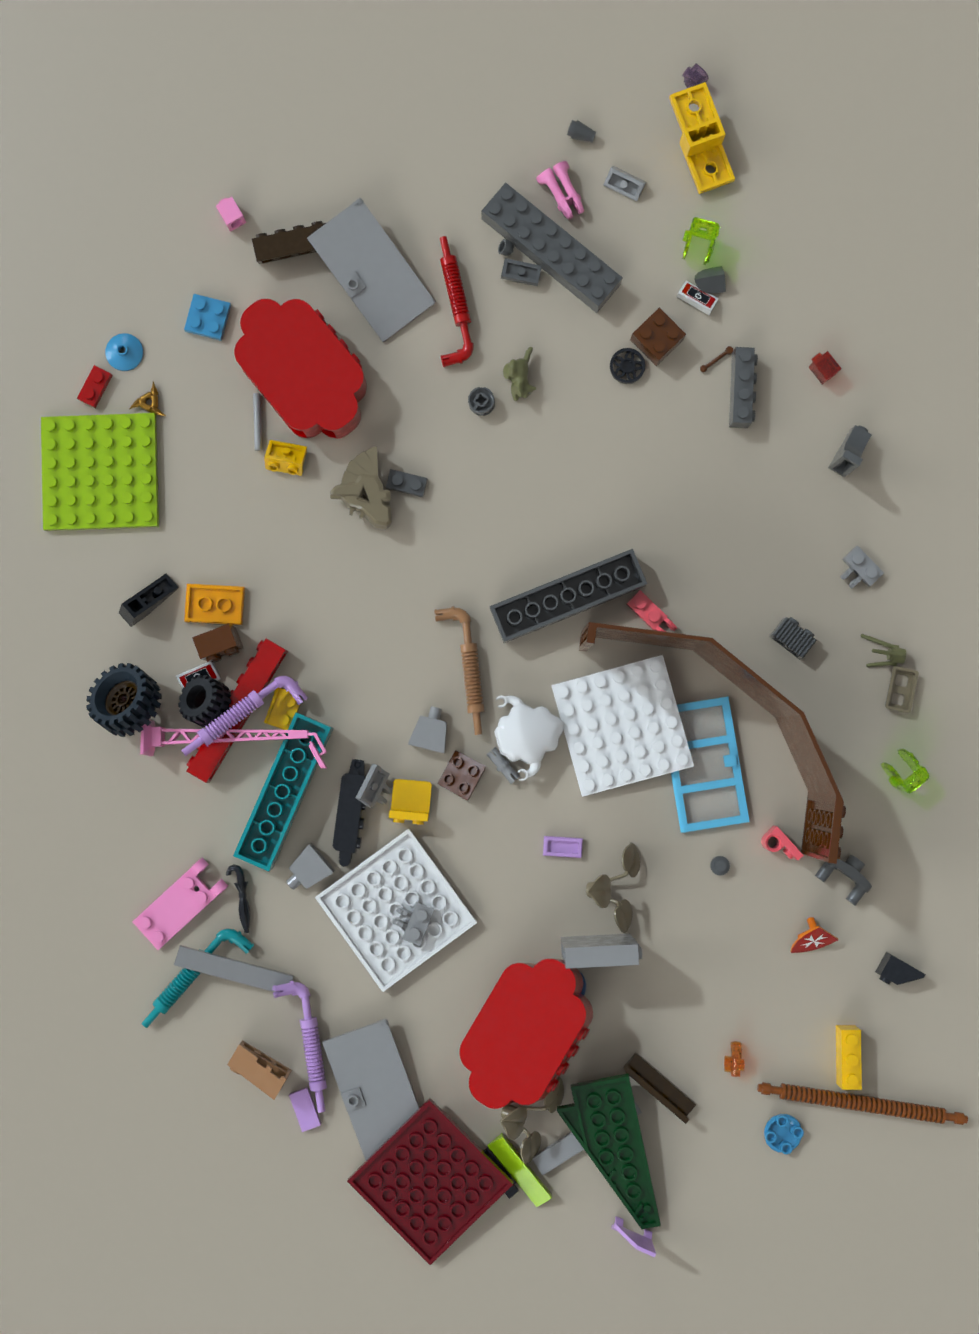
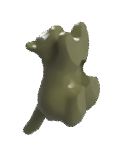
M529 347L526 350L524 358L512 359L504 366L503 376L505 379L512 381L511 394L514 401H517L519 397L527 398L536 390V387L531 386L528 382V362L533 347Z

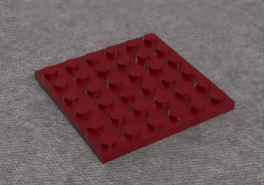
M431 1098L347 1180L429 1265L442 1255L513 1185V1181Z

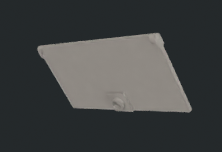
M361 198L357 199L349 207L307 237L308 241L382 342L436 303Z
M387 1019L322 1042L365 1160L419 1109Z

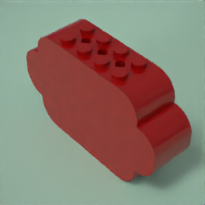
M260 299L250 305L241 316L240 326L244 335L235 345L234 355L236 361L246 376L295 435L301 438H313L322 432L334 439L347 436L360 423L361 410L358 402L363 399L367 390V383L360 360L354 353L350 354L349 347L342 338L338 340L336 331L330 324L326 325L327 323L318 309L314 311L307 302L300 299H291L280 306L274 300Z
M544 959L536 965L532 963H515L504 970L463 1039L459 1050L461 1062L471 1071L469 1077L470 1092L484 1106L498 1109L514 1102L521 1105H530L544 1099L551 1091H555L560 1082L558 1081L561 1074L564 1075L570 1066L568 1063L569 1059L575 1057L580 1049L578 1046L579 1042L582 1039L584 1040L589 1034L590 1029L588 1027L593 1018L592 1005L581 994L583 978L577 968L566 969L563 959Z

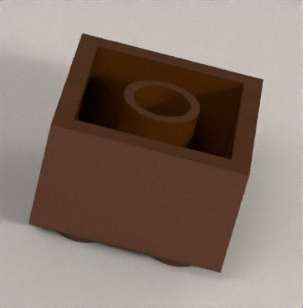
M659 307L632 333L630 341L657 367L684 340L686 333Z
M226 624L192 637L199 658L207 662H218L222 660L221 656L236 655L243 648L238 631L231 624Z

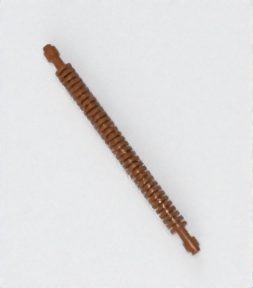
M765 1082L757 1086V1091L761 1092V1094H777L783 1100L784 1098L785 1100L790 1099V1101L795 1100L796 1102L800 1100L802 1103L805 1101V1103L810 1102V1104L835 1106V1108L860 1110L861 1112L865 1111L944 1124L945 1120L953 1121L954 1124L959 1125L968 1123V1116L964 1115V1113H947L945 1108L885 1100L869 1096L865 1097L863 1095H850L849 1093L845 1094L837 1091L835 1093V1091L830 1092V1090L825 1091L824 1089L815 1090V1088L810 1089V1087L805 1088L798 1085L790 1086V1084L785 1085V1083H781L780 1087L771 1086L770 1083Z

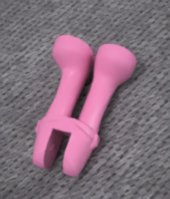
M562 161L554 165L553 169L548 168L537 176L536 180L539 185H547L550 188L558 204V210L568 220H571L573 214L569 207L573 204L578 214H582L584 208L581 196L577 194L569 178V164L567 161ZM554 174L560 179L568 195L567 197L562 193Z

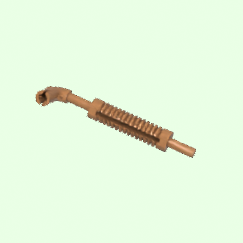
M455 606L446 609H435V614L439 615L435 616L436 622L453 619V621L459 620L462 623L464 644L460 645L461 653H463L461 657H463L462 664H464L462 667L464 668L463 675H465L464 682H466L464 684L466 686L465 693H468L466 694V697H468L466 698L468 700L467 704H469L467 705L468 714L472 713L475 735L482 734L480 712H485L482 703L484 702L482 700L483 696H481L483 693H481L482 689H480L482 686L480 685L481 678H479L481 676L479 675L480 671H478L480 668L478 667L479 660H477L479 658L477 656L478 653H476L478 651L477 643H472L471 618L465 610L455 608Z

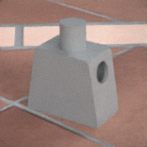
M431 706L428 717H419L408 745L445 753L447 722L440 720L442 709Z
M311 843L289 867L294 875L286 882L293 890L300 884L307 889L331 875L335 870Z

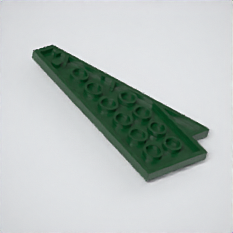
M629 1073L571 1084L574 1103L557 1106L558 1114L640 1228L647 1229L661 1226Z

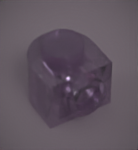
M697 63L692 68L689 66L682 74L685 78L683 82L687 88L709 80L706 71Z

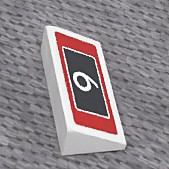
M687 280L677 294V298L707 315H710L718 301L717 297L701 291Z
M211 661L176 675L182 689L186 687L188 681L191 682V679L193 677L197 678L198 675H208L217 681L221 679L215 663Z

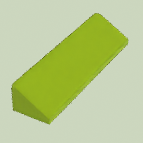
M503 1133L487 1145L536 1207L552 1198L551 1192L530 1166L523 1163L521 1155Z

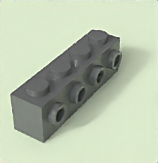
M735 347L732 352L730 428H748L755 421V410H752L753 403L756 401V392L753 391V384H756L757 373H754V366L757 365L758 361L755 348Z

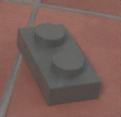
M505 258L501 279L538 286L542 266Z
M390 469L386 489L423 497L428 479Z

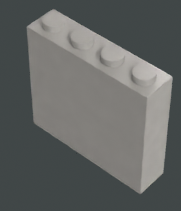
M630 933L561 937L562 959L566 969L639 965V959H642V948Z

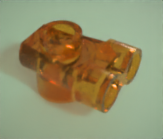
M738 1041L731 1042V1056H724V1072H731L733 1077H740V1071H744V1059H741L742 1044Z

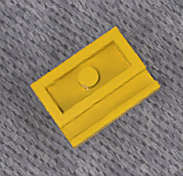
M278 687L275 689L264 723L288 730L295 712L298 713L301 704H297L289 691L287 692L285 689Z

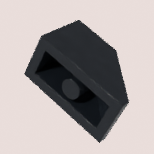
M888 952L885 953L875 971L881 975L879 979L889 985L891 982L900 985L922 979L926 975Z

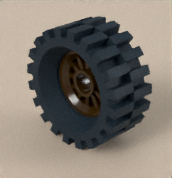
M120 663L118 668L114 665L109 667L110 671L108 673L104 670L101 673L103 677L100 680L98 678L94 680L96 685L89 689V692L92 694L87 696L86 701L90 704L86 705V708L90 712L88 713L89 716L100 726L115 736L118 734L120 737H125L126 734L129 736L135 735L134 730L138 732L144 730L142 727L144 724L150 725L151 721L149 719L151 716L155 718L158 714L155 712V709H160L161 703L157 700L162 699V694L158 692L161 689L156 684L157 682L138 666H134L131 663H127V665Z

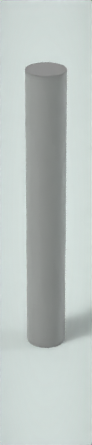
M254 393L255 451H262L261 394Z

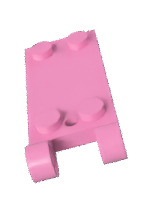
M203 857L132 921L157 950L161 949L228 887L226 882L221 879L209 889L198 877L209 865ZM195 886L199 887V891H195Z

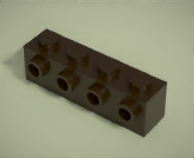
M316 221L311 223L312 226L308 227L297 225L293 227V230L289 231L279 229L275 230V234L267 235V233L257 234L256 238H252L256 261L259 264L315 253L316 250L307 237L326 223Z

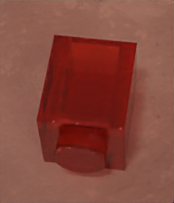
M828 351L823 355L818 353L814 356L809 366V369L822 385L842 369Z

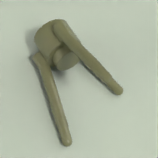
M860 635L864 639L891 648L888 651L872 649L873 653L887 655V660L890 661L866 664L867 667L896 666L897 663L903 664L905 662L906 649L871 636Z

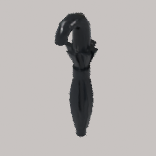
M233 864L228 867L226 876L231 875L232 871L236 872L237 883H234L239 892L240 898L239 917L244 933H249L250 907L245 892L248 882L245 881L242 868L239 865Z

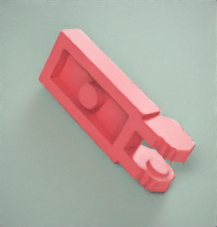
M641 590L626 604L652 630L666 632L659 627L662 622L673 631L677 629L676 625L667 618L668 616Z

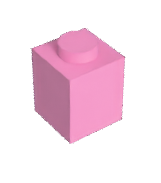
M233 197L224 198L216 205L230 232L246 223Z

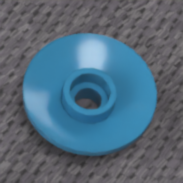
M118 334L107 343L105 349L106 359L117 370H132L140 364L143 358L142 344L131 334ZM124 347L125 352L120 353V349Z

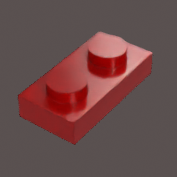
M94 365L77 399L96 409L113 375Z

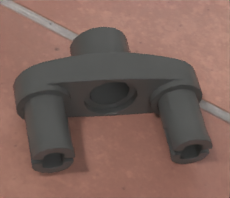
M850 855L845 862L837 859V864L824 861V864L815 874L818 879L825 883L833 870L838 869L853 880L856 886L847 896L846 900L855 906L865 892L868 893L872 888L869 881L860 873L865 864L853 855Z

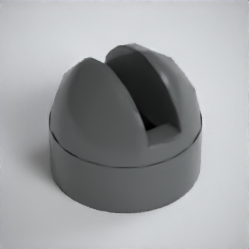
M503 239L499 244L498 253L509 256L514 251V245L512 242Z

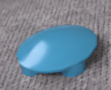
M788 1114L773 1116L764 1128V1138L767 1145L772 1150L783 1154H790L799 1145L804 1135L800 1123L795 1117Z

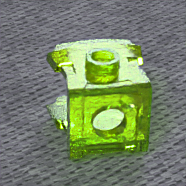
M694 217L690 229L685 230L682 241L686 243L682 259L686 258L692 236L709 240L703 265L709 263L715 246V238L719 235V224Z
M899 749L897 750L898 754L913 771L910 776L902 780L892 765L886 762H882L880 765L890 777L888 781L894 788L910 794L929 779V773L925 767L919 765V761L912 752Z

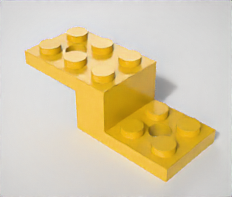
M706 82L671 94L669 100L682 131L679 144L698 193L701 194L734 182L735 177L722 145L726 134ZM696 104L698 105L699 110L692 111L690 110L689 105ZM711 165L715 168V172L708 173L705 167Z

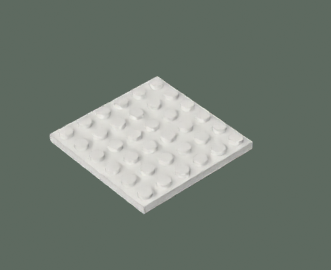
M663 655L551 685L560 719L563 722V730L582 797L694 767Z
M410 828L315 897L382 992L477 923ZM416 902L434 908L420 946L403 940L402 937L406 928L392 923L393 919H400L406 923L410 919L408 916L399 914L396 911L397 907L413 912Z

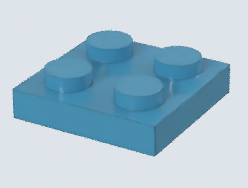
M193 294L184 328L185 332L222 341L231 303Z

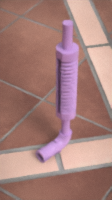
M288 676L276 677L271 684L259 693L253 690L247 695L248 697L245 696L244 699L242 698L241 701H238L235 704L236 706L233 705L223 715L221 714L220 717L218 716L217 719L211 721V724L209 723L208 726L197 732L199 737L181 751L187 756L203 743L206 746L210 745L217 737L219 738L220 735L226 733V730L228 731L229 728L231 729L232 726L238 724V721L241 722V719L243 720L244 717L250 715V712L253 713V710L255 711L256 708L264 704L262 699L278 687H284L287 692L289 691L298 705L303 703L302 700H307L308 696L300 688L298 681Z
M294 981L272 986V990L275 991L273 992L274 998L292 994V996L298 995L302 1000L304 1018L300 1019V1026L302 1028V1036H304L302 1039L304 1040V1051H306L304 1054L306 1055L305 1061L308 1066L306 1068L308 1070L307 1073H309L310 1091H315L318 1113L325 1112L323 1090L327 1088L326 1079H324L322 1053H320L322 1052L320 1049V1038H318L320 1036L318 1034L319 1031H317L318 1027H316L318 1026L317 1017H312L309 1001V996L311 995L309 989L304 984Z

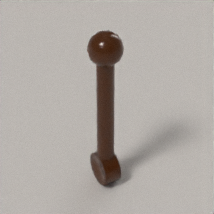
M728 346L725 352L720 354L718 357L713 359L708 364L702 365L700 367V371L706 372L707 368H709L711 365H713L718 360L723 358L725 355L732 354L733 348L731 346Z

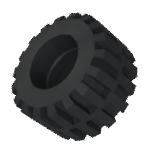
M198 675L197 678L193 677L191 682L188 681L186 687L182 689V694L179 696L180 702L178 703L179 712L184 719L201 727L208 726L209 723L211 724V721H214L218 716L223 715L226 710H229V704H231L232 700L230 699L231 692L228 691L229 688L225 684L208 675Z

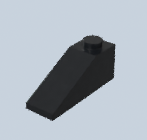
M166 573L123 602L119 614L132 627L148 616L179 587Z

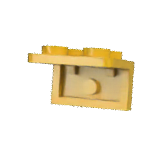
M395 779L393 782L389 818H393V822L405 823V820H412V824L424 825V821L428 822L432 784L427 781Z

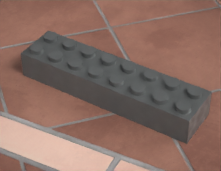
M506 182L482 209L481 219L506 240L512 242L518 250L534 263L541 265L545 272L594 312L598 313L620 287L623 279L622 276Z
M630 549L491 605L490 611L503 643H507L643 588L647 585L634 550Z

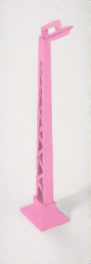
M149 719L151 721L150 725L144 724L142 726L144 730L141 731L140 754L154 756L155 747L190 744L199 735L197 734L191 739L187 733H197L201 729H165L164 727H156L155 721ZM229 729L212 742L308 739L309 736H314L323 752L319 754L316 746L311 741L309 742V748L320 768L327 769L321 757L327 751L318 734L309 733V730ZM165 732L174 733L168 741H165ZM231 733L240 734L235 738ZM180 734H182L186 739L181 741H175ZM225 734H227L230 737L227 739H221ZM245 734H247L249 738H242V737H243Z

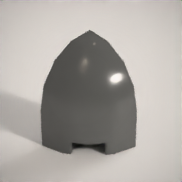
M722 266L704 269L695 275L696 286L701 291L711 294L726 292L725 273Z

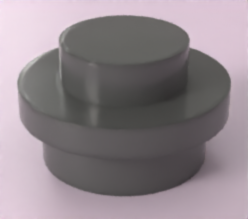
M716 856L712 859L710 868L716 875H725L730 869V863L727 858Z

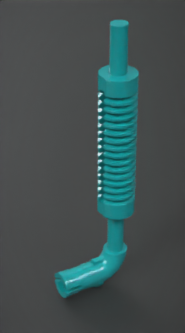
M224 929L216 934L217 937L204 952L213 953L222 942L228 940L231 944H236L247 954L254 944L244 937L241 931ZM182 968L177 977L159 995L160 997L155 999L153 1002L155 1008L141 1024L148 1028L160 1013L166 1014L201 973Z

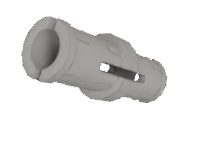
M496 747L486 754L497 766V771H501L510 784L520 777L510 766V761L508 759L505 760Z

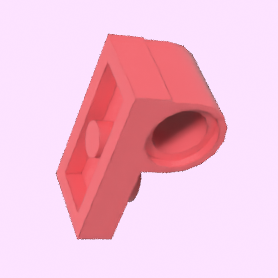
M773 825L761 839L763 848L768 851L777 852L784 848L783 853L790 860L792 858L799 860L804 856L778 826ZM771 837L776 839L774 847H769L768 840Z

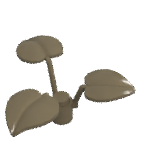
M632 842L625 847L622 853V867L625 870L623 874L612 878L602 874L594 882H589L586 885L587 896L592 898L600 908L608 907L610 902L616 904L614 919L622 933H626L630 927L633 915L632 906L626 899L621 900V902L612 899L610 887L611 881L626 877L628 874L630 877H636L640 870V855Z
M560 1077L558 1078V1081H560L555 1091H551L544 1098L545 1106L526 1107L519 1105L515 1107L509 1104L502 1108L500 1123L504 1127L507 1137L515 1140L522 1131L527 1136L522 1141L520 1149L522 1161L526 1165L533 1160L532 1158L538 1153L541 1145L540 1133L537 1131L530 1133L524 1128L527 1110L546 1111L548 1109L550 1113H554L557 1110V1106L561 1105L564 1096V1085Z

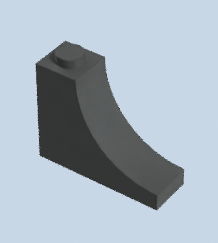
M855 425L851 428L828 468L843 477L854 471L863 461L861 456L872 434L868 433V430L863 426Z

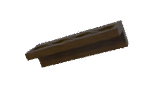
M635 1052L623 1067L625 1073H629L632 1079L686 1124L690 1120L687 1115L696 1106L695 1102Z

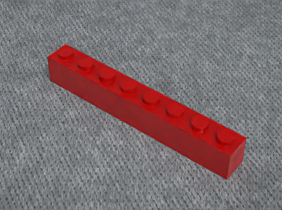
M267 638L264 641L261 640L256 648L257 654L255 657H251L246 665L248 669L245 674L242 673L237 679L236 683L238 685L236 689L230 691V699L232 700L229 707L236 706L235 704L238 701H241L242 698L244 699L245 696L248 697L247 695L253 690L259 693L267 687L288 650ZM250 715L244 717L243 720L241 719V722L238 721V724L232 726L231 729L242 730ZM231 733L235 738L239 735V733ZM225 734L221 739H227L230 737L227 734ZM234 742L211 743L208 746L203 743L197 748L198 752L195 757L192 756L189 759L186 772L205 783H210Z

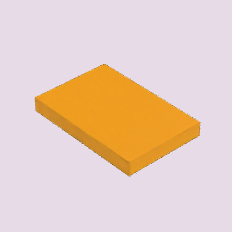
M187 584L184 622L243 625L245 587Z

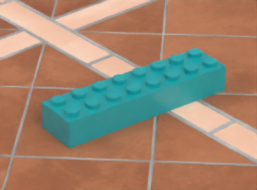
M295 712L288 730H309V733H317L324 747H326L334 729ZM309 736L308 739L283 740L234 852V857L266 871L273 869L318 765L309 748V742L314 743L319 754L323 752L314 736Z

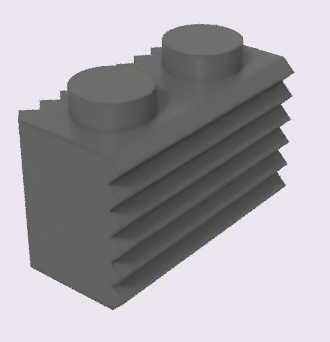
M785 617L770 634V637L799 660L803 659L817 641L813 638L815 635L808 629H801L798 626L799 622L794 618Z

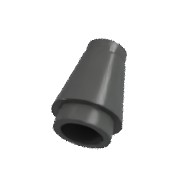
M578 120L571 121L567 135L571 136L570 139L591 143L596 134V131Z

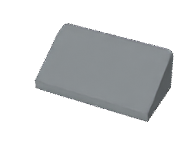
M612 166L603 185L637 201L646 182Z

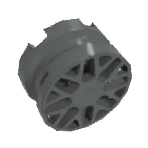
M486 387L474 388L468 396L469 407L478 416L490 414L495 407V398L491 390Z

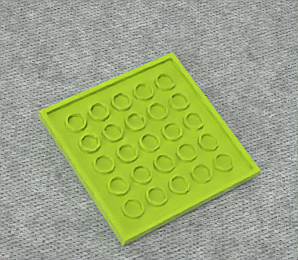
M155 413L41 417L43 530L159 527L157 425Z

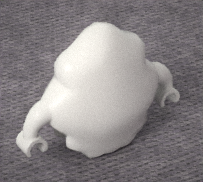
M501 695L496 700L503 699L504 704L499 705L498 708H503L507 703L512 704L513 707L508 716L501 717L498 727L494 731L500 754L506 756L510 761L521 760L526 764H530L529 770L520 769L517 771V773H525V778L519 779V781H524L539 771L545 753L554 751L557 748L558 740L563 732V722L543 706L533 709L516 696Z

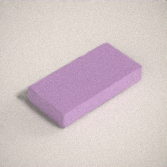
M544 836L543 856L582 858L583 838Z
M306 1087L290 1093L289 1097L301 1131L304 1132L320 1126L321 1121L309 1088Z

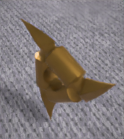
M154 382L151 392H147L140 398H137L129 408L132 409L140 406L148 412L155 413V415L166 416L158 409L157 395L159 394ZM152 399L151 405H147L146 401Z

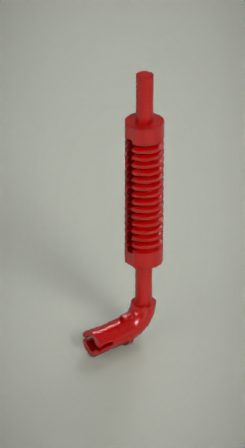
M447 236L440 237L444 256L440 259L455 325L460 327L464 341L463 348L457 350V352L440 355L442 365L446 367L458 363L463 364L464 361L468 360L473 353L474 343L471 342L468 330L471 317L466 303L467 300L464 287L462 286L463 283L460 270L458 269L457 258L450 253Z

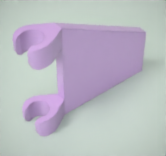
M616 1216L611 1229L618 1231L636 1250L655 1257L656 1251L652 1242V1231L644 1229V1235L642 1236L624 1228V1220Z

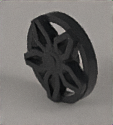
M620 349L611 358L610 372L613 378L620 383H635L642 377L645 371V360L641 353L635 349ZM627 352L624 359L618 356L621 353ZM634 354L637 355L641 361H634ZM614 359L620 360L621 363H617ZM613 363H614L617 367H619V368L616 369L615 372H614V369H613ZM642 369L641 373L636 377L635 371ZM618 371L623 372L622 374L617 376ZM630 373L633 374V379L629 376ZM626 374L628 380L621 379V377Z

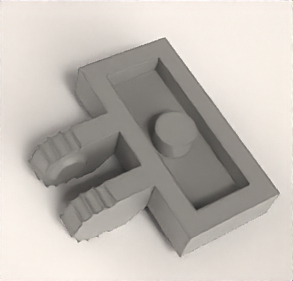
M859 546L852 549L842 559L849 568L840 576L841 579L848 578L853 571L857 575L849 584L851 589L861 580L869 587L884 574Z
M372 764L356 799L370 808L374 807L376 801L386 805L387 800L380 793L381 791L386 794L392 793L393 790L385 784L390 774L380 766Z
M416 902L413 912L397 907L396 911L399 914L408 916L410 919L408 923L400 919H393L392 923L406 928L402 937L403 940L420 946L434 908Z

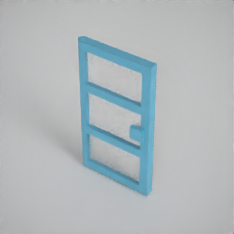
M729 696L678 704V711L694 767L671 773L681 833L750 822Z

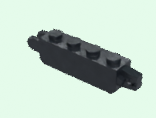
M352 759L349 773L344 774L341 778L332 846L336 851H340V860L338 861L343 867L351 863L352 854L361 848L362 843L359 831L360 829L363 830L364 818H361L362 810H366V805L357 800L356 796L367 776L365 775L364 760Z

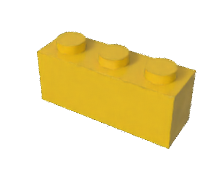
M836 1025V1084L842 1090H862L861 1029L855 1025Z

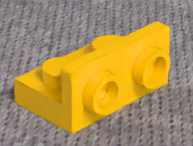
M270 440L264 456L265 469L302 476L307 446Z

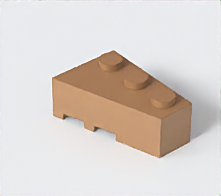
M243 1040L227 1064L231 1071L243 1076L273 1100L277 1097L292 1071Z

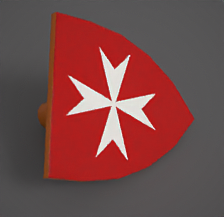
M810 917L807 919L810 929L798 935V939L793 943L790 952L800 953L816 950L838 941V938L822 927L817 926L815 918Z

